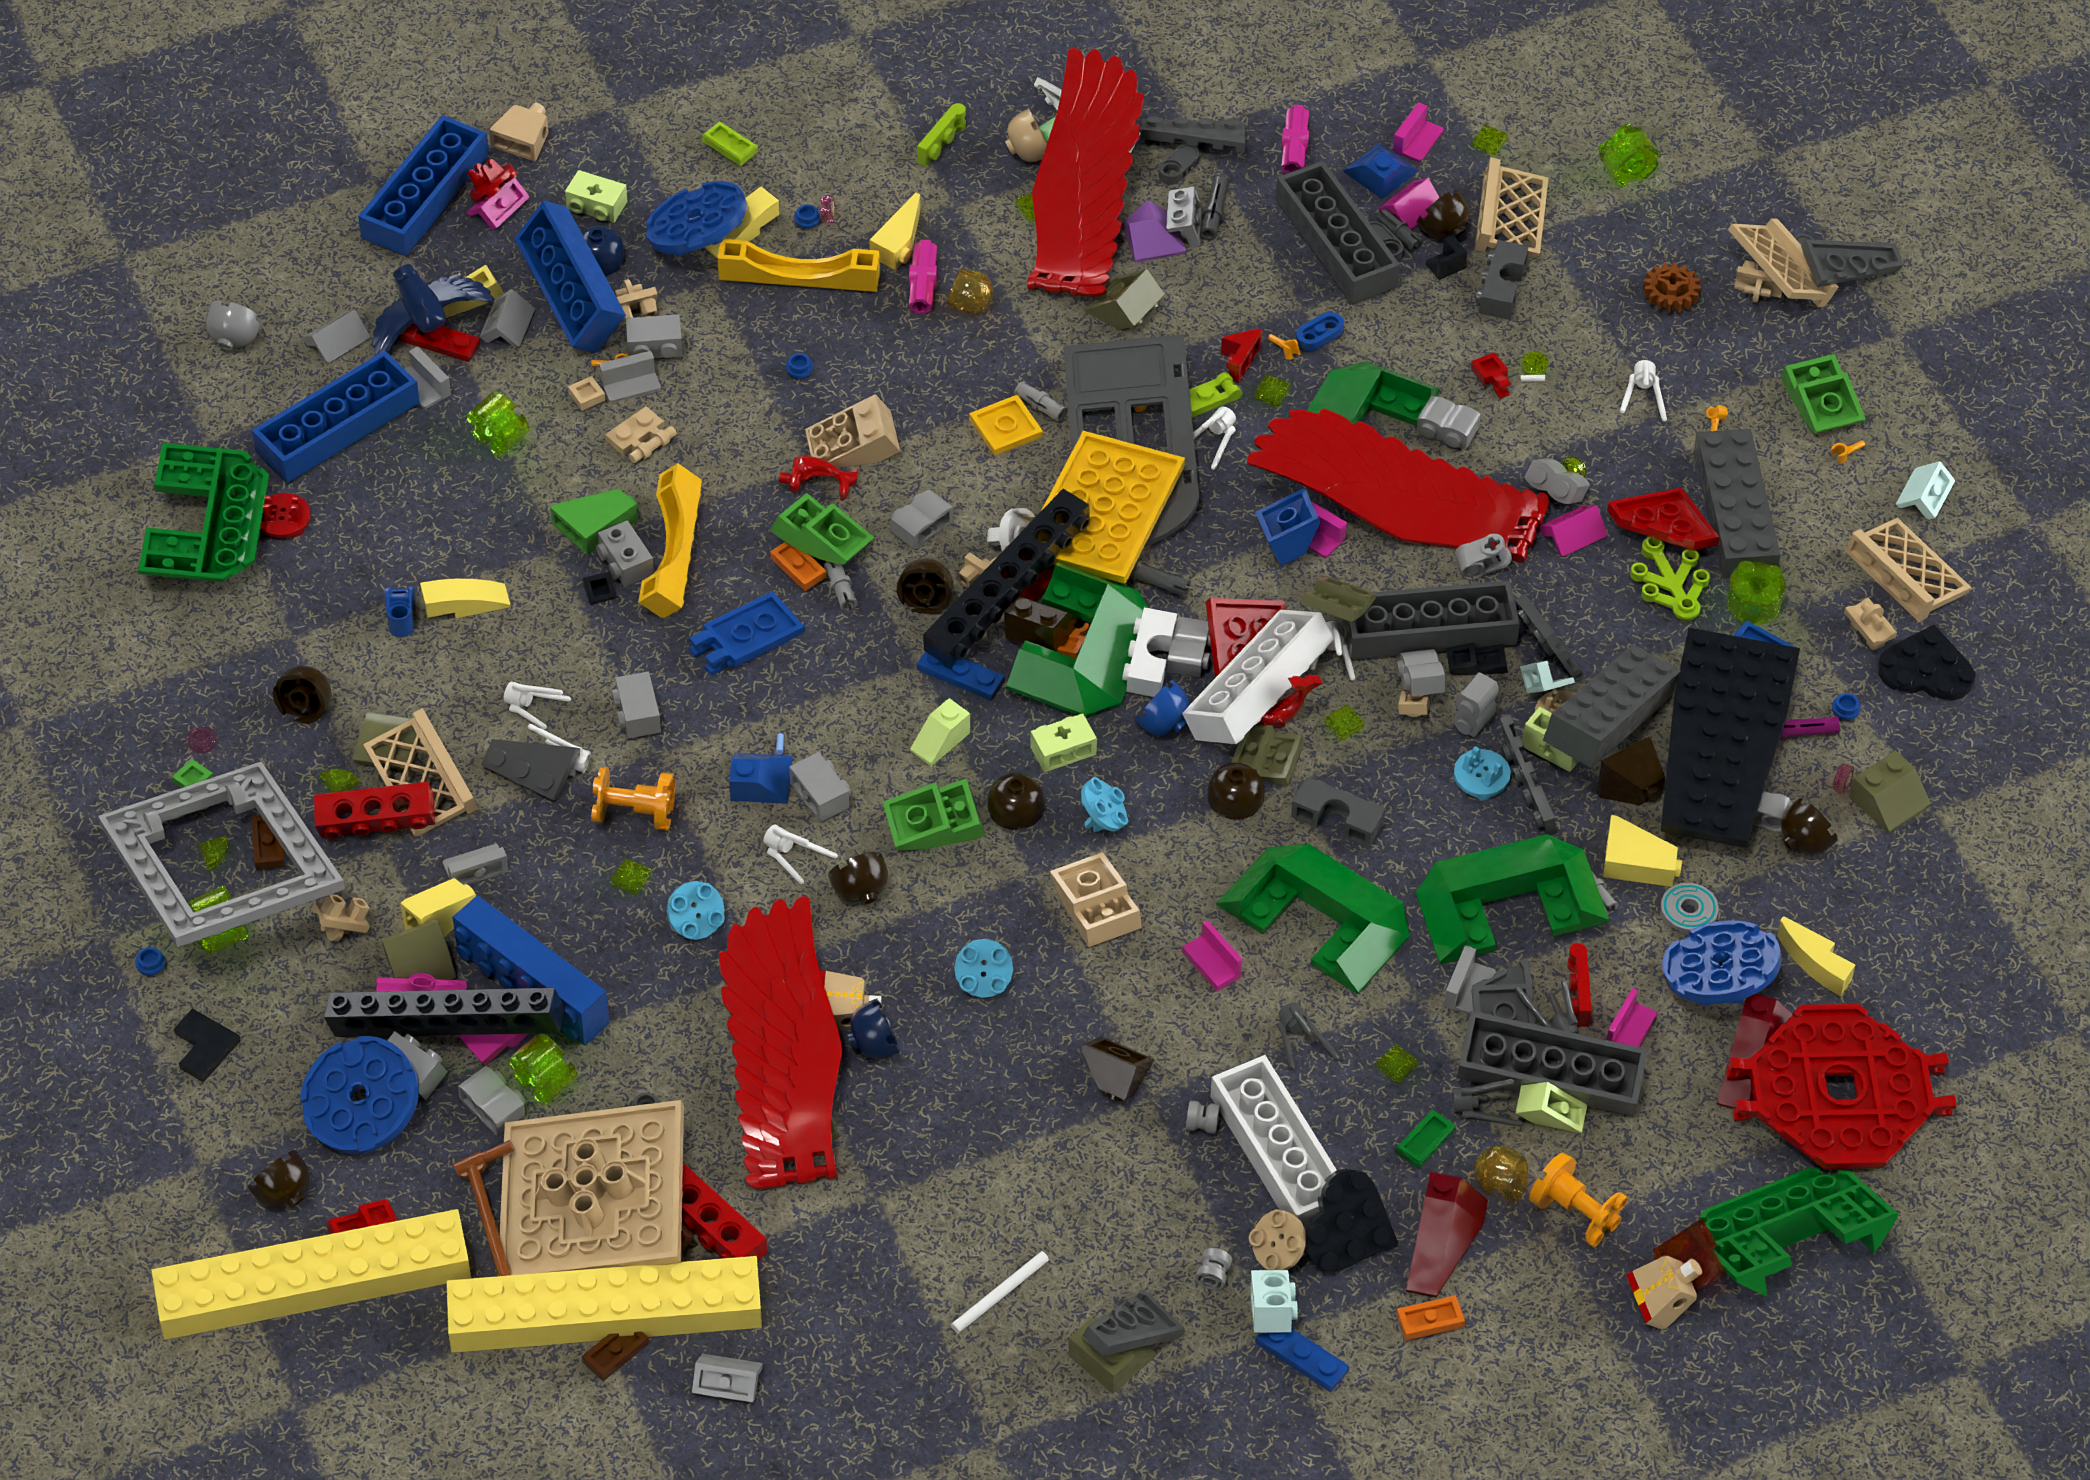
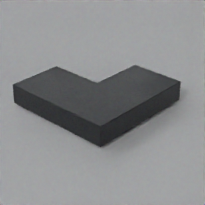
M193 1008L174 1028L175 1035L194 1045L179 1062L180 1069L203 1083L241 1041L240 1035Z

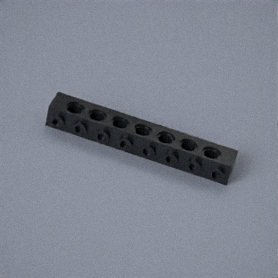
M1063 488L923 634L924 651L950 668L957 660H962L970 646L975 641L979 642L983 638L988 627L992 623H997L1007 607L1018 596H1021V593L1027 586L1030 587L1036 582L1038 575L1045 567L1049 568L1054 563L1056 556L1071 545L1073 538L1080 531L1083 532L1088 527L1091 520L1089 504Z
M555 988L330 993L324 1019L335 1037H390L394 1031L401 1036H406V1034L410 1036L560 1033L565 1007Z

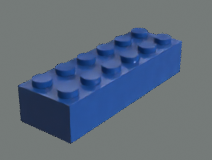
M442 115L358 216L361 238L407 256L470 179L467 171L471 169L476 171L474 165L477 163L482 164L488 157L487 133Z
M542 201L514 239L572 348L597 353L625 318L626 314L568 207Z
M384 350L252 429L255 452L286 483H289L419 404L417 381Z
M477 895L453 916L457 953L464 960L468 961L470 959L477 964L479 970L485 976H492L498 980L503 989H556L565 1007L561 1029H563L564 1034L570 1040H577L585 1046L609 1025L606 991Z

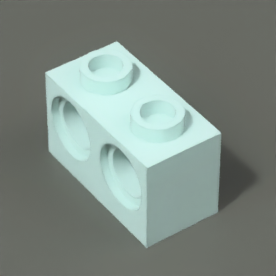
M1252 1270L1250 1295L1254 1333L1291 1332L1292 1320H1297L1298 1312L1297 1301H1295V1282H1289L1288 1270Z

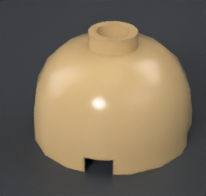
M1028 108L1013 117L1008 124L1007 133L1009 139L1005 143L1012 155L1017 153L1024 161L1037 162L1042 160L1047 143L1033 114Z

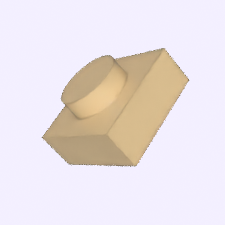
M592 376L568 386L569 395L581 411L605 401V393Z
M1401 691L1398 704L1399 714H1407L1410 717L1427 715L1430 694L1411 697L1408 691Z

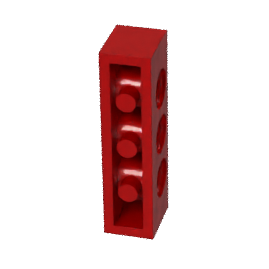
M429 782L315 794V828L320 837L326 839H337L341 835L350 834L365 836L370 832L376 831L392 833L402 828L424 829L428 825H435L434 792ZM409 806L406 811L398 812L401 807ZM381 809L378 814L369 815L371 811ZM352 813L348 818L340 819L343 814Z
M683 1164L682 1222L689 1231L698 1236L700 1244L707 1251L712 1249L719 1256V1259L757 1256V1261L764 1257L767 1254V1238L687 1165ZM713 1220L714 1222L707 1223L705 1221ZM727 1239H735L731 1242L725 1241Z

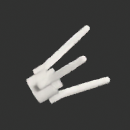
M1642 360L1635 364L1634 374L1629 376V384L1622 401L1620 413L1625 412L1635 384L1643 389L1653 386L1661 419L1665 422L1667 421L1666 411L1659 387V377L1655 375L1656 366L1653 362Z
M1220 407L1202 426L1193 432L1194 439L1208 428L1215 434H1225L1213 460L1212 470L1217 468L1231 435L1236 431L1232 426L1236 421V416L1227 407Z
M1337 621L1326 622L1334 638L1327 646V649L1336 650L1338 656L1343 654L1350 680H1355L1347 648V639L1344 638V627ZM1319 656L1310 665L1311 670L1315 669Z
M511 681L505 689L504 702L511 704L509 711L518 713L545 730L547 728L546 724L522 709V707H528L532 702L533 696L570 702L571 697L562 695V690L522 685Z
M533 724L528 725V729L547 738L545 740L547 745L580 748L569 775L575 777L577 771L585 773L590 761V751L572 745Z
M772 825L764 836L763 842L769 847L767 854L774 857L799 884H804V880L780 855L781 852L787 853L793 844L796 843L834 859L838 857L836 853L813 844L800 836L789 833L777 825Z

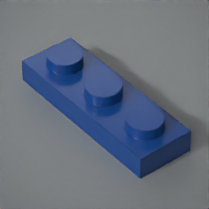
M924 652L917 662L918 671L992 701L1005 681V675L964 658L960 661L957 660L950 668L932 655Z
M1292 1328L1291 1332L1259 1333L1255 1338L1257 1345L1329 1392H1332L1349 1372V1365Z

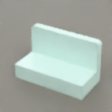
M1940 461L1917 467L1911 474L1896 505L1898 508L1916 505L1926 519L1936 518L1955 480Z
M1547 661L1520 666L1528 694L1575 683L1574 677L1553 681Z

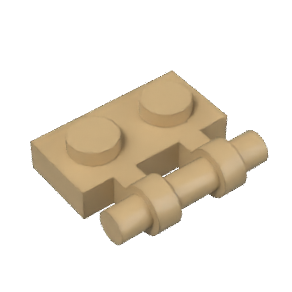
M645 406L606 433L605 441L623 456L632 450L633 452L628 456L632 463H636L641 459L645 460L650 457L652 451L659 446L664 447L670 443V439L677 435L672 426L663 430L664 421ZM648 438H652L648 442L644 443V441Z

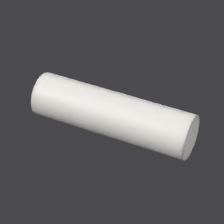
M1520 375L1521 382L1545 381V375Z

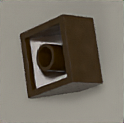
M1020 596L1004 612L1005 637L1007 639L1022 644L1026 640L1056 652L1068 640L1069 635L1082 624V619L1077 616Z

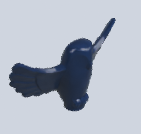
M411 264L403 265L393 273L395 283L400 292V298L393 302L391 306L385 308L383 314L375 321L376 327L373 331L374 338L372 340L374 355L376 356L384 350L388 353L402 331L412 324H415L419 330L426 334L442 327L446 323L443 307L448 304L469 300L491 303L494 301V297L491 295L490 290L484 287V284L471 278H463L460 274L450 277L442 276L439 280L435 279L432 282L425 283Z

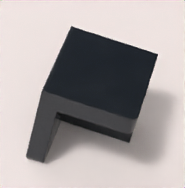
M1454 235L1444 238L1443 253L1426 260V266L1438 280H1441L1466 268L1467 251Z

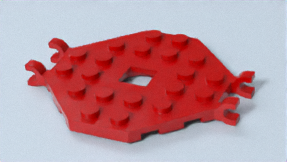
M1860 1004L1800 1005L1793 1012L1792 1016L1773 1033L1767 1043L1751 1058L1730 1057V1066L1726 1067L1727 1079H1738L1745 1075H1750L1754 1101L1737 1100L1736 1108L1732 1110L1734 1122H1741L1757 1117L1823 1169L1884 1168L1933 1113L1940 1117L1952 1116V1109H1955L1957 1106L1955 1095L1934 1097L1929 1074L1944 1075V1066L1949 1065L1947 1053L1926 1055L1917 1047L1915 1049L1911 1048L1901 1040V1035L1882 1022L1880 1024L1867 1014L1868 1010ZM1853 1075L1856 1099H1834L1828 1094L1825 1076Z

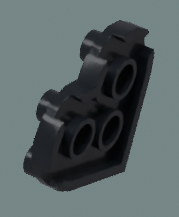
M1935 625L1890 646L1881 653L1878 662V675L1882 682L1892 690L1897 688L1902 691H1910V693L1923 690L1931 697L1950 698L1949 701L1963 698L1968 694L1976 676L1975 671L1966 658Z
M1345 1168L1337 1170L1326 1177L1324 1180L1326 1183L1322 1187L1321 1196H1318L1317 1199L1320 1212L1310 1218L1308 1221L1310 1224L1306 1229L1304 1253L1311 1263L1326 1271H1338L1346 1269L1398 1243L1378 1189L1365 1172Z

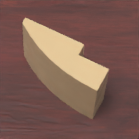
M1103 852L1050 871V876L1056 890L1088 947L1142 928L1140 910L1128 895L1126 883Z

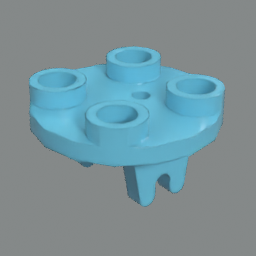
M1475 746L1473 750L1459 757L1455 763L1453 779L1463 792L1480 800H1488L1506 789L1510 781L1511 770L1508 762L1500 754L1491 750L1479 749Z
M1097 777L1087 781L1081 790L1082 805L1090 815L1085 821V828L1089 829L1093 826L1094 832L1103 829L1114 832L1127 825L1128 818L1123 804L1125 800L1123 792L1118 787L1112 788Z
M698 881L683 883L674 890L668 900L666 910L668 921L674 931L684 938L695 940L706 938L714 933L724 922L723 899L718 891L709 883Z
M989 939L973 940L965 945L957 955L954 966L955 976L961 989L970 995L981 998L992 997L1003 992L1011 981L1013 973L1012 958L1007 949L997 941ZM986 960L987 964L983 965L981 961ZM981 972H986V976H981Z

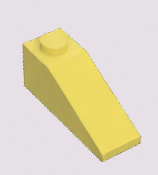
M915 193L870 239V250L880 251V262L894 270H897L902 263L906 264L912 256V248L920 215V194Z

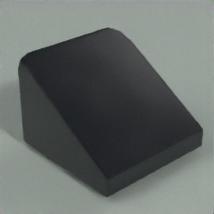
M610 571L584 577L581 580L590 605L617 598Z

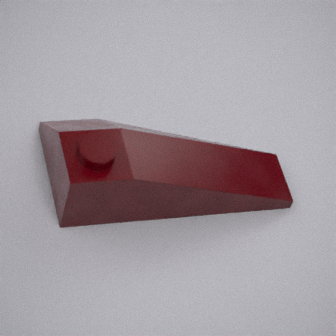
M1759 994L1747 997L1730 1057L1751 1058L1767 1043L1773 1033L1792 1016V1013L1777 999ZM1725 1071L1716 1105L1733 1109L1736 1108L1737 1100L1754 1101L1750 1075H1745L1738 1079H1727Z
M1430 1171L1406 1292L1436 1298L1453 1273L1459 1260L1465 1255L1469 1245L1483 1227L1488 1199L1461 1177Z

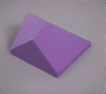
M1149 200L1122 222V228L1135 263L1186 254L1179 231L1168 232L1166 228L1168 211Z

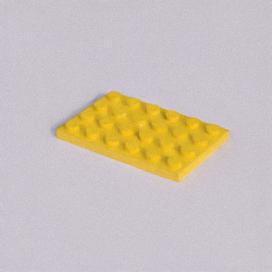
M1083 431L1042 510L1064 488L1089 504L1091 520L1088 527L1083 532L1080 531L1073 538L1071 545L1056 556L1053 565L1059 561L1098 577L1126 584L1185 467V458Z

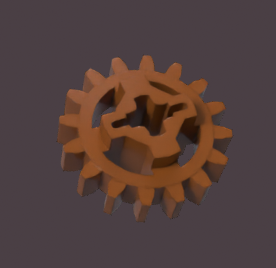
M1675 262L1672 267H1668L1666 263H1663L1661 269L1653 266V271L1646 273V279L1643 282L1644 298H1649V305L1656 303L1657 310H1661L1664 307L1667 308V313H1670L1672 309H1676L1678 313H1681L1682 307L1690 310L1691 304H1697L1701 292L1700 278H1695V271L1687 272L1686 265L1678 268Z

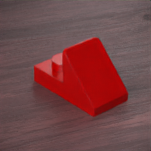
M1253 329L1222 338L1221 354L1229 357L1227 368L1234 382L1239 383L1260 350L1262 330Z

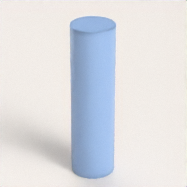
M779 733L777 735L776 753L782 755L784 735Z

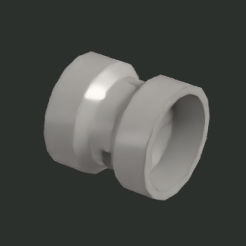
M1190 1100L1186 1130L1196 1131L1197 1129H1202L1206 1133L1216 1134L1220 1104L1211 1103L1205 1106L1201 1105L1198 1101Z
M1207 1248L1203 1251L1201 1257L1202 1266L1197 1269L1195 1281L1201 1287L1216 1291L1222 1290L1227 1280L1225 1273L1230 1270L1232 1257L1221 1249Z

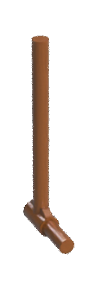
M510 1140L484 1152L481 1150L454 1163L458 1176L470 1181L498 1276H511L480 1173L484 1172L489 1162L515 1151Z

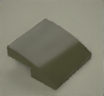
M1324 576L1316 579L1313 590L1303 593L1300 604L1352 622L1358 619L1371 606L1377 594L1329 576Z
M367 712L358 737L353 757L354 763L375 766L363 744L409 721L411 718ZM414 729L403 733L400 742L413 745L417 735ZM382 744L373 749L376 756L388 758L392 746ZM397 747L393 760L407 763L411 750ZM391 765V767H390L391 769H398V770H404V769H405V768L396 767V766H392V765Z
M1254 725L1244 735L1243 740L1239 742L1231 763L1249 765L1258 772L1263 781L1288 786L1304 745L1302 735L1275 733L1273 726Z
M437 919L381 939L393 978L409 979L415 973H426L438 980L456 978L451 957Z

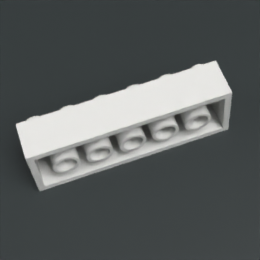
M1279 610L1182 713L1195 740L1237 744L1242 741L1244 735L1277 703V700L1285 691L1292 687L1288 677L1300 676L1307 671L1313 661L1323 654L1327 646L1334 640L1322 613Z
M1266 1055L1212 1076L1210 1097L1215 1104H1220L1221 1115L1279 1210L1295 1214L1302 1222L1304 1230H1306L1310 1224L1308 1222L1310 1218L1320 1212L1317 1199L1318 1196H1321V1190L1326 1183L1324 1181L1326 1177L1337 1171Z

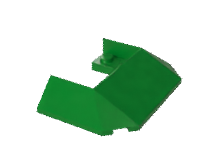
M1365 361L1331 370L1307 411L1319 414L1320 410L1325 408L1344 416L1356 425L1358 421L1362 422L1370 409L1417 426V418L1429 398L1437 396L1440 388Z
M162 443L154 484L155 492L208 497L203 531L199 533L146 527L138 574L224 582L254 564L269 474L263 468H259L252 461V457L243 450Z
M1058 561L1055 564L1052 578L1041 604L1077 616L1083 621L1091 623L1077 659L1025 640L1022 649L1019 648L1006 689L1075 715L1083 713L1085 718L1095 715L1097 711L1106 708L1111 710L1121 706L1127 688V680H1122L1125 663L1131 664L1132 657H1128L1131 640L1136 641L1138 635L1133 634L1136 617L1142 618L1144 607L1148 608L1138 589L1098 577Z
M1549 834L1435 862L1417 889L1416 897L1439 964L1459 961L1465 945L1476 949L1475 956L1496 951V943L1482 904L1535 890L1537 891L1553 937L1609 923V917L1584 850Z
M1309 843L1268 847L1216 903L1218 907L1261 934H1264L1297 897L1341 924L1340 928L1311 958L1310 965L1356 994H1359L1410 936L1401 900Z
M1807 1168L1704 1209L1700 1215V1224L1698 1228L1693 1229L1691 1238L1734 1281L1767 1297L1765 1277L1792 1266L1790 1255L1782 1248L1830 1230L1843 1243L1847 1244L1860 1240L1875 1253L1898 1219V1212L1851 1171L1838 1170L1837 1175L1821 1174V1169Z

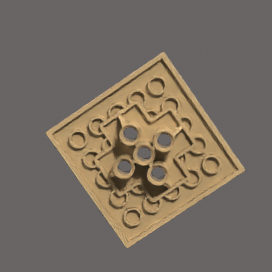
M681 1100L505 1122L504 1142L510 1140L515 1151L503 1156L500 1240L511 1275L681 1263L684 1105Z

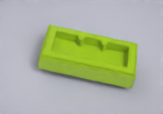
M720 121L702 135V142L740 167L758 153V146Z

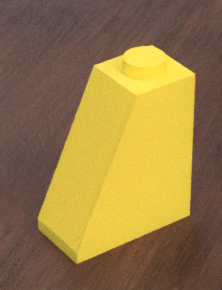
M1611 815L1603 877L1671 887L1673 886L1674 877H1680L1682 860L1677 859L1678 847L1618 816Z
M453 878L403 900L400 904L404 930L437 919L445 937L454 929L453 916L476 897L475 892L469 885H463Z

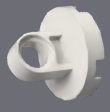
M1027 508L1010 509L1004 514L1000 527L988 529L987 544L993 546L1001 545L1003 551L1032 521L1031 517H1035L1034 514Z

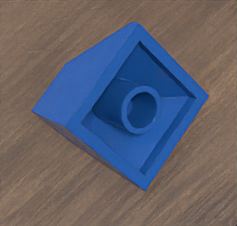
M1378 143L1345 168L1344 173L1383 199L1416 174L1417 169Z
M1305 488L1255 512L1280 566L1306 554L1320 524L1318 515Z
M735 753L731 760L729 778L730 801L788 804L790 786L789 766L792 765V756Z

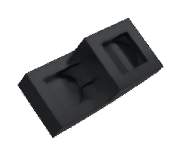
M1474 643L1446 648L1451 674L1477 675L1479 672L1482 674L1508 673L1503 644L1475 649Z

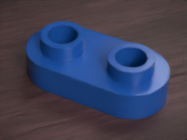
M1326 312L1303 324L1296 332L1299 348L1313 351L1340 337L1344 330V319L1337 313Z

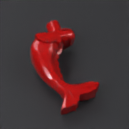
M796 456L793 460L792 472H780L779 483L789 484V491L797 493L800 486L813 476L833 477L839 482V497L843 501L848 496L849 487L856 485L859 469L843 472L822 459L812 456Z
M1311 674L1305 678L1299 676L1288 677L1295 691L1286 698L1277 701L1261 717V720L1256 725H1269L1275 728L1285 727L1284 724L1288 723L1300 710L1307 694L1323 684L1320 677Z

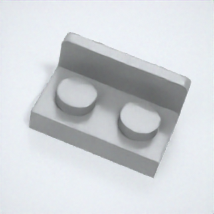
M1195 187L1171 190L1168 197L1166 228L1168 232L1181 231L1182 237L1187 239L1190 247H1199L1201 245L1200 230L1202 228L1203 207Z

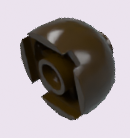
M1454 189L1453 195L1447 192L1426 209L1428 215L1424 219L1420 215L1416 222L1424 232L1435 239L1444 240V238L1451 235L1457 238L1466 230L1464 225L1469 219V206L1461 193Z
M918 559L908 564L901 573L897 582L896 593L903 605L906 603L909 607H914V609H911L912 612L930 615L938 614L951 600L953 579L949 570L942 563L935 559Z
M297 666L287 670L277 680L272 692L274 703L283 715L287 713L298 716L300 718L293 721L305 724L316 722L326 712L332 698L328 679L322 672L311 666ZM307 708L308 712L301 713L299 710Z
M1243 763L1223 765L1213 773L1207 787L1208 803L1214 812L1217 813L1218 811L1220 814L1225 815V818L1231 820L1251 817L1257 813V809L1264 802L1263 780L1258 772L1249 765Z
M1009 773L1001 776L992 784L988 793L987 806L990 817L1000 827L1010 830H1018V827L1027 826L1028 828L1033 826L1041 819L1044 812V795L1041 787L1033 778L1022 773Z
M1799 798L1788 807L1782 816L1781 831L1785 837L1782 839V842L1793 853L1797 850L1801 854L1808 856L1821 854L1838 841L1837 834L1835 832L1831 836L1828 831L1831 827L1829 821L1811 803L1808 802L1804 806L1802 804L1803 799Z
M868 852L851 857L846 860L847 866L840 869L839 865H836L829 871L828 878L836 894L845 901L851 903L861 902V905H868L878 899L877 895L884 890L888 879V870L883 855L880 853L877 856L876 852Z
M296 1150L288 1152L291 1157L284 1162L280 1157L254 1178V1181L257 1183L256 1186L248 1185L250 1192L262 1205L276 1209L286 1205L293 1208L305 1199L303 1192L309 1185L310 1175L306 1163Z

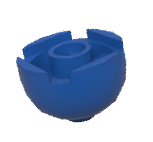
M1171 680L1168 684L1170 689L1165 685L1144 708L1145 712L1143 713L1146 714L1144 718L1138 715L1134 720L1150 734L1157 736L1166 735L1172 730L1178 733L1187 723L1182 713L1189 706V699L1185 691L1174 680Z

